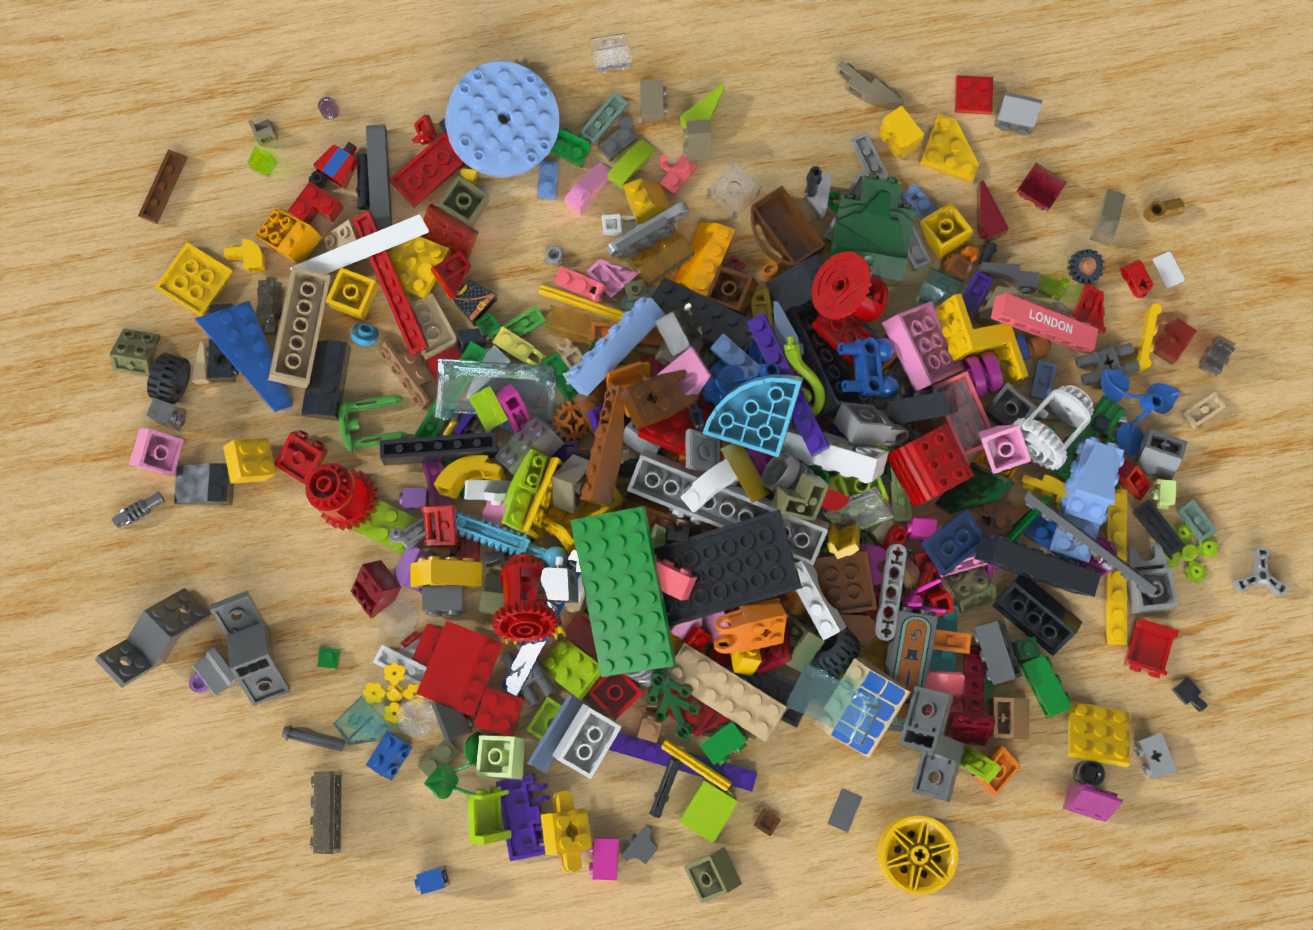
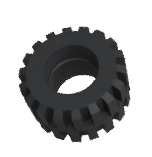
M166 352L161 353L154 361L148 375L147 393L149 397L170 404H176L184 395L189 383L190 362L188 359Z
M846 626L842 631L825 639V642L811 661L822 673H826L829 676L832 674L834 676L838 675L840 672L844 673L850 667L854 658L860 654L859 640ZM816 630L815 632L821 637L819 631Z

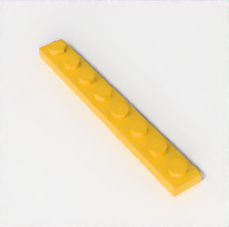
M1115 489L1114 505L1107 506L1106 510L1108 511L1106 540L1114 543L1118 557L1127 563V490ZM1117 568L1108 575H1105L1106 645H1127V580L1120 575L1121 571Z

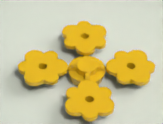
M397 662L384 667V678L390 680V683L393 684L386 691L381 688L380 683L374 684L373 682H368L366 689L363 690L367 703L371 704L374 701L380 703L381 698L385 695L389 700L393 701L390 706L384 708L386 713L383 717L385 721H391L394 725L405 720V714L403 713L405 708L399 706L396 701L401 700L404 695L408 699V703L420 705L424 698L414 694V692H417L420 683L415 685L409 684L408 689H405L403 692V688L398 683L399 680H404L406 669L403 665H398Z

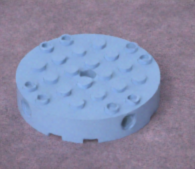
M489 62L475 67L458 82L447 103L445 128L447 129L452 148L466 165L481 174L484 173L497 178H509L532 170L549 154L555 144L559 131V111L552 91L543 79L532 70L512 62ZM498 117L505 118L506 124L500 123Z

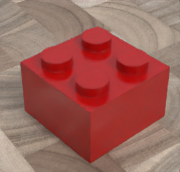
M625 674L604 676L588 691V694L614 721H617L644 694Z
M485 688L474 726L514 737L525 699Z

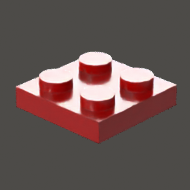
M957 75L955 78L954 113L991 115L993 112V77Z

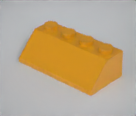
M700 222L674 282L706 297L718 267L723 265L734 239L735 230L719 223Z

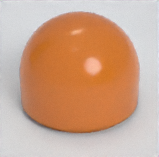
M772 262L762 268L761 274L766 281H770L780 275L781 270L777 263ZM767 269H774L772 272L766 273Z

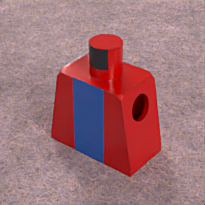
M347 142L343 149L337 145H332L313 166L316 171L326 174L327 179L346 190L357 168V160L352 156L357 147L351 142Z

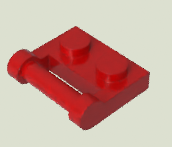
M455 505L421 506V512L424 513L426 534L424 545L458 544ZM431 513H434L436 538L433 535Z

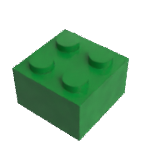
M732 721L700 744V747L713 765L717 762L719 765H722L731 758L729 755L731 752L735 751L737 754L747 746L745 742L748 740V737L740 726Z

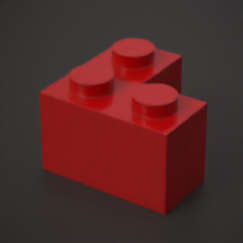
M309 181L287 212L310 225L317 214L334 223L344 208L339 200Z

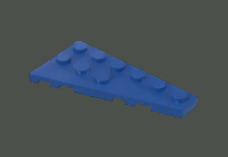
M250 301L195 318L194 321L202 327L207 336L215 342L219 350L246 378V381L253 386L274 413L293 406L285 384L268 380L273 355Z

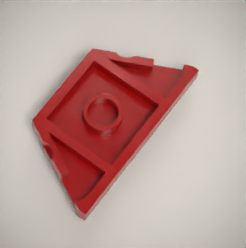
M671 688L673 693L688 702L696 701L701 705V710L696 715L690 714L688 710L679 706L685 720L692 724L695 736L698 737L730 720L696 697L690 695L684 698L678 691ZM669 706V708H668L669 716L672 717L674 720H676V718H675V716H674V714H673V712H672V710H671V708H670V706Z

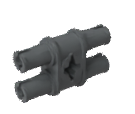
M1127 343L1116 347L1109 345L1107 348L1095 349L1089 354L1076 357L1075 364L1077 368L1092 364L1096 367V371L1081 375L1080 378L1083 386L1096 382L1101 383L1102 374L1105 369L1120 370L1125 375L1138 372L1140 367L1137 360L1120 364L1118 357L1133 354L1132 344Z
M525 641L516 646L518 652H520ZM511 652L501 657L508 671H510L515 661ZM539 656L536 658L528 674L529 678L525 679L519 691L525 697L530 708L541 703V700L532 688L535 683H538L547 697L556 692V689L547 677L549 675L548 671L544 669L539 661ZM527 661L523 663L521 666H519L517 669L511 670L509 675L511 676L517 671L518 680L521 674V670L524 669V665L527 663Z

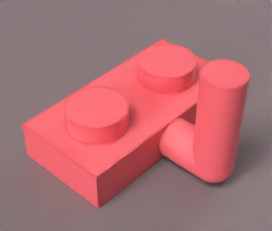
M661 155L660 167L668 173L662 179L660 185L675 196L697 169V165L688 161L682 155L672 167L667 163V156Z

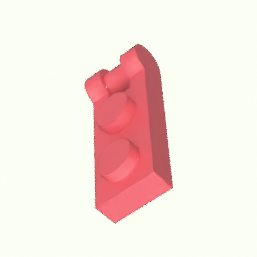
M560 266L554 282L556 285L598 303L602 302L603 291H606L608 286L564 266ZM593 286L597 287L595 294L592 293Z

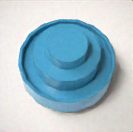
M359 323L352 327L350 337L360 346H372L377 343L379 332L372 325Z

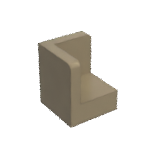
M252 119L248 121L260 146L277 140L268 119L254 124Z

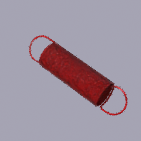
M418 630L400 642L404 647L403 649L421 636Z

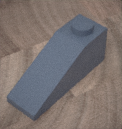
M774 301L775 335L783 351L784 344H788L787 336H795V343L800 344L801 355H804L803 343H800L778 301Z

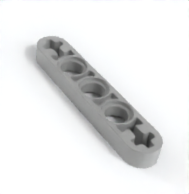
M680 202L611 242L606 247L610 257L622 254L618 251L615 244L665 216L674 224L687 216L690 210L686 202Z
M892 544L886 551L875 627L876 636L884 641L891 640L896 632L907 555L905 547L901 544ZM893 550L899 551L900 555L896 556L893 554ZM891 561L899 562V564H891ZM892 567H896L898 570V575L895 578L889 575ZM890 586L895 589V595L892 598H889L886 594ZM890 606L893 613L887 618L884 616L883 611L885 607ZM882 620L891 621V624L882 623ZM886 628L887 630H889V634H885L884 637V634L881 633V630Z

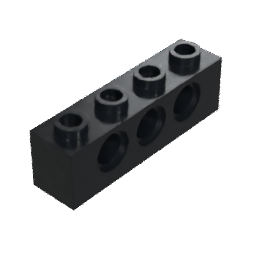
M209 304V314L234 305ZM209 338L208 378L212 382H236V376L239 375V371L229 360L225 365H221V360L226 358V356L219 350L215 342Z

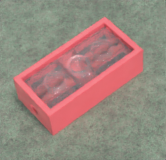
M968 371L929 387V393H932L931 389L944 386L955 390L958 412L940 416L943 424L947 423L963 455L966 456L983 449L978 432L992 427Z

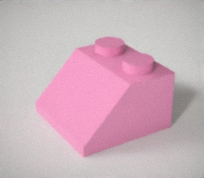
M1019 424L995 426L978 432L993 474L1031 461Z
M140 428L129 465L147 471L174 476L184 439L149 428Z

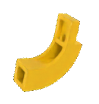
M470 455L448 465L440 473L434 485L440 495L457 499L462 488L465 486L466 480L483 478L505 481L507 477L503 468L498 464H492L488 456Z

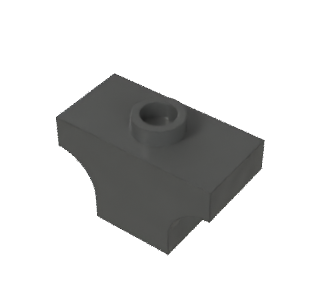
M647 824L638 835L634 833L627 841L629 846L621 855L626 862L629 859L637 858L646 864L658 850V847L650 838L652 828Z

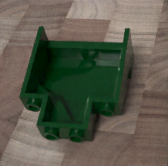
M868 173V176L863 175L859 198L853 193L840 195L827 260L838 253L853 252L865 259L868 267L871 269L870 274L872 276L904 281L916 209L910 203L901 202V205H898L902 183L898 181V178L888 176L887 179L879 178L880 175Z

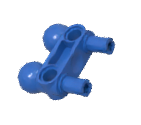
M868 337L866 339H857L854 343L841 342L838 344L839 354H853L856 380H845L842 382L843 392H857L863 398L879 396L883 399H891L898 393V381L890 375L882 376L881 362L889 361L895 353L894 344L889 339L878 338L875 340Z

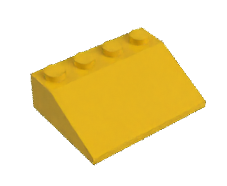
M549 458L546 461L537 493H532L522 529L516 530L522 535L527 534L528 537L540 542L547 526L543 518L554 505L551 479L554 472H557L564 464L559 458Z

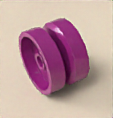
M992 350L980 353L979 359L975 355L963 359L964 372L968 371L978 397L986 395L987 389L990 392H997L1003 388L1001 369Z

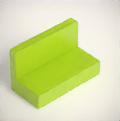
M491 386L469 397V401L486 431L508 420Z

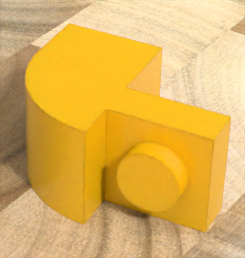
M242 239V246L231 245L229 248H223L225 258L228 261L243 260L244 269L248 273L267 271L266 257L255 242Z

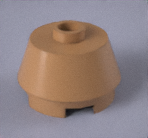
M907 558L901 597L910 594V590H915L921 577L918 567ZM893 567L891 577L895 578L898 575V570L896 567Z

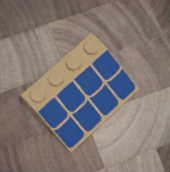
M854 658L815 722V725L829 736L870 758L911 691L865 658Z

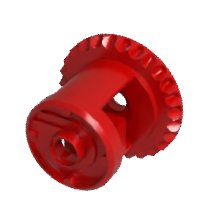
M842 252L829 258L818 270L812 285V300L816 310L826 318L839 320L840 318L845 319L846 316L853 315L860 323H869L877 319L885 310L889 298L888 288L881 279L870 274L871 269L863 257L853 252Z

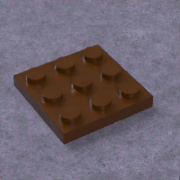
M868 550L857 551L851 556L847 555L839 559L835 555L816 557L813 566L818 574L817 579L821 592L827 602L838 610L839 614L876 610L878 608Z

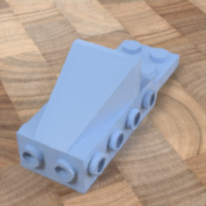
M1089 437L1088 439L1081 440L1076 447V459L1070 467L1071 475L1065 484L1064 490H1066L1065 497H1062L1060 501L1059 513L1096 540L1100 525L1103 522L1105 523L1108 517L1107 506L1114 505L1115 486L1119 480V474L1117 473L1119 467H1122L1125 456H1123L1124 450L1119 449V445L1107 443L1106 445L1100 443V439ZM1056 527L1049 551L1088 563L1091 557V553L1088 551L1089 547L1084 543L1082 546L1072 539L1073 535L1069 532L1065 534Z

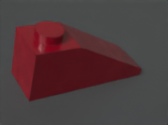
M982 180L977 186V233L986 244L987 241H992L1005 235L1009 227L984 180Z

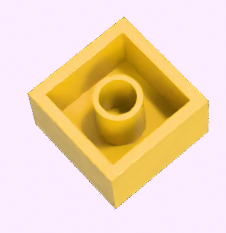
M902 105L883 118L879 129L881 139L890 145L891 152L898 156L900 160L918 149L924 136L922 130Z
M340 267L326 303L332 309L365 321L379 286L373 279Z
M269 438L233 440L223 447L231 484L266 481L276 475Z

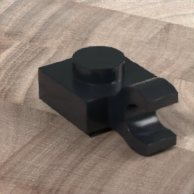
M1189 677L1183 679L1172 689L1184 705L1190 702L1198 712L1208 707L1198 697L1201 691Z

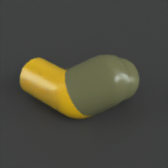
M451 411L448 416V425L443 431V435L454 434L453 429L461 420V413L459 411Z

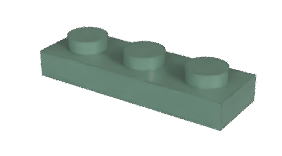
M614 92L582 128L579 135L586 137L591 145L594 146L629 106V103Z

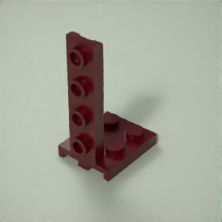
M970 645V653L963 654V674L965 676L963 712H954L946 736L964 744L985 746L995 725V716L985 715L984 662L980 656L981 646Z

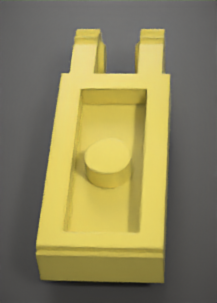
M503 326L492 341L495 345L536 369H539L540 366L535 361L528 359L530 353L533 352L541 359L546 358V355L536 350L533 345Z

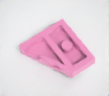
M599 259L586 271L590 278L608 285L604 292L611 300L625 288V283L634 281L638 277L636 272L622 269L621 266L612 265L602 259Z

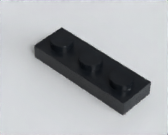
M1147 500L1132 511L1155 542L1161 545L1163 552L1168 558L1186 546L1150 500Z

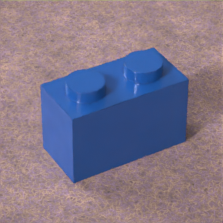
M445 865L416 874L417 879H414L416 890L420 891L421 895L450 885Z

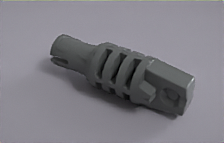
M158 491L145 500L139 499L127 508L122 509L118 515L112 518V522L117 528L131 525L145 515H148L151 509L164 503L165 500Z

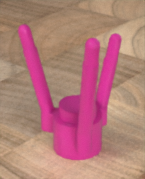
M941 579L932 581L918 589L910 590V594L902 597V606L913 608L915 611L923 609L945 613L946 609L922 606V598L918 595V593L940 583Z

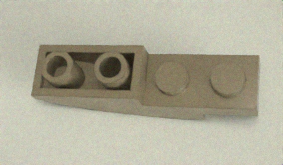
M842 60L838 64L836 73L847 82L845 90L868 104L888 110H895L903 105L902 97L898 93L892 92L885 82L875 78L870 83L869 79L855 71V68L850 63H845Z

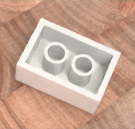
M582 704L552 756L591 779L620 731L621 726L589 706Z

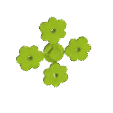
M1178 523L1172 529L1186 546L1180 550V553L1177 552L1172 555L1171 560L1164 553L1168 567L1171 569L1177 567L1181 557L1186 561H1191L1188 567L1184 569V572L1187 574L1186 579L1189 582L1195 581L1200 583L1203 578L1207 577V571L1202 563L1198 564L1193 560L1197 558L1198 553L1203 554L1205 558L1217 556L1219 543L1214 542V538L1209 536L1204 541L1198 542L1199 545L1196 548L1194 545L1188 544L1189 539L1193 537L1189 527L1186 524Z

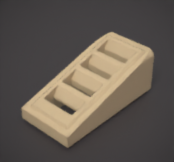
M199 342L193 369L192 382L195 384L211 383V380L208 378L209 346L204 342Z

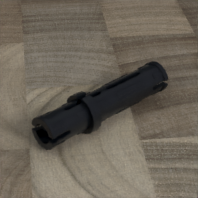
M360 153L357 155V208L368 210L367 154Z
M813 166L806 177L805 194L807 193L806 196L814 197L817 194L818 186L822 181V170L818 166Z
M669 758L659 789L654 794L655 799L649 811L651 816L661 818L665 803L669 801L670 797L668 795L676 774L682 763L678 759Z

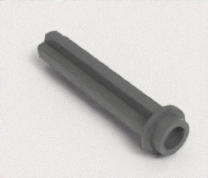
M292 725L285 726L282 732V737L286 741L291 739L340 752L345 748L344 740L292 728Z

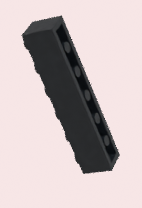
M496 432L380 440V460L384 466L456 461L470 455H486L489 458H495L494 456L499 451Z

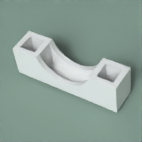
M804 561L796 563L802 589L796 591L822 639L825 640L845 629L846 625L838 610L833 608L822 594L818 584V574L814 566Z

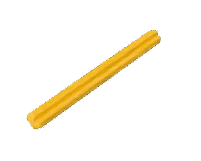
M542 284L539 288L540 295L619 322L622 320V315L626 313L625 311Z

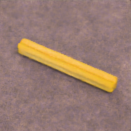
M664 741L661 746L663 750L723 790H728L731 781L671 741Z

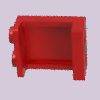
M1142 618L1135 620L1123 665L1129 666V670L1141 673V670L1148 672V676L1160 679V676H1167V671H1165L1173 639L1178 637L1179 630Z

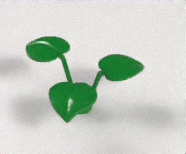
M476 731L465 742L464 755L469 761L468 764L456 769H452L447 764L440 765L424 782V785L438 798L447 799L453 790L467 795L473 794V792L456 787L459 779L455 773L472 765L477 767L479 736H482L480 732Z

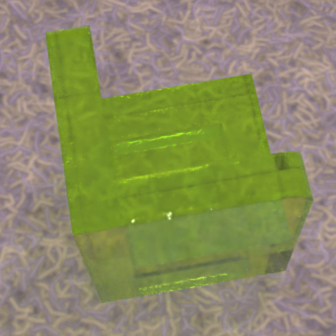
M258 147L254 148L247 162L252 171L268 178L277 163L271 153Z
M1046 275L1038 292L1059 301L1070 279L1063 277L1059 281Z

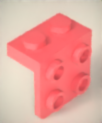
M929 671L926 689L953 695L948 719H952L955 711L963 712L964 674L961 672ZM929 705V706L926 707V709H925L926 715L931 714V712H932V706H931V705Z

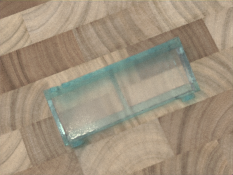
M438 359L435 417L447 420L453 417L455 413L476 414L469 401L470 396L488 386H491L493 392H496L510 384L518 391L531 419L537 416L545 424H551L556 389L553 366Z

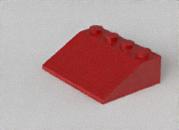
M446 620L416 694L474 717L504 643Z

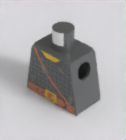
M556 557L555 568L543 569L536 595L537 600L563 603L579 602L577 571L567 569L568 558Z

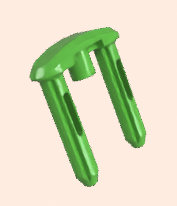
M394 394L355 401L344 399L339 408V427L348 451L354 453L355 449L380 446V441L363 443L365 441L408 438V433L403 431L352 438L351 431L360 430L359 419L349 420V413L396 406L403 402V397ZM375 402H377L376 404L358 406V405H362V404H369V403H375Z

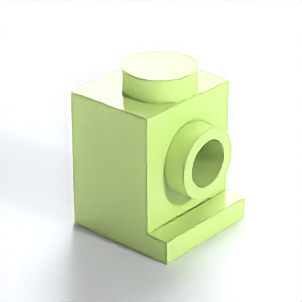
M1156 479L1151 482V486H1155L1152 491V499L1158 509H1169L1170 506L1175 504L1176 481Z

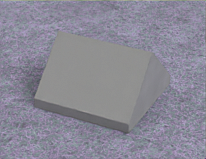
M829 172L822 176L817 194L814 197H808L806 193L804 201L820 221L824 220L827 210L832 173Z

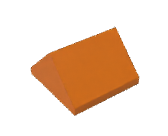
M996 746L987 756V758L1002 768L989 784L972 774V777L994 796L1001 791L1021 767L1003 746Z

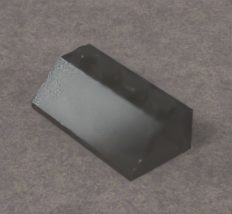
M342 771L314 772V776L311 777V787L314 788V796H311V808H314V816H311L310 826L313 828L310 848L316 854H335L341 852Z

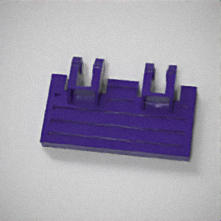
M535 774L522 776V779L496 781V786L509 790V794L501 796V815L504 830H511V838L506 839L510 861L546 854L545 845H539V843H544V838H541L540 835L542 825L536 826V823H541V805L532 806V803L550 800V795L533 798L532 790H542L548 787L547 783L528 786L529 783L536 782Z

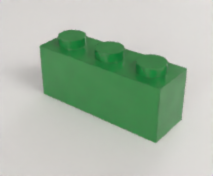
M1040 654V656L1019 665L1046 718H1051L1072 707L1070 705L1071 698L1067 692L1063 691L1061 687L1062 681L1057 674H1054L1051 668L1053 664L1048 656L1045 657L1044 654Z

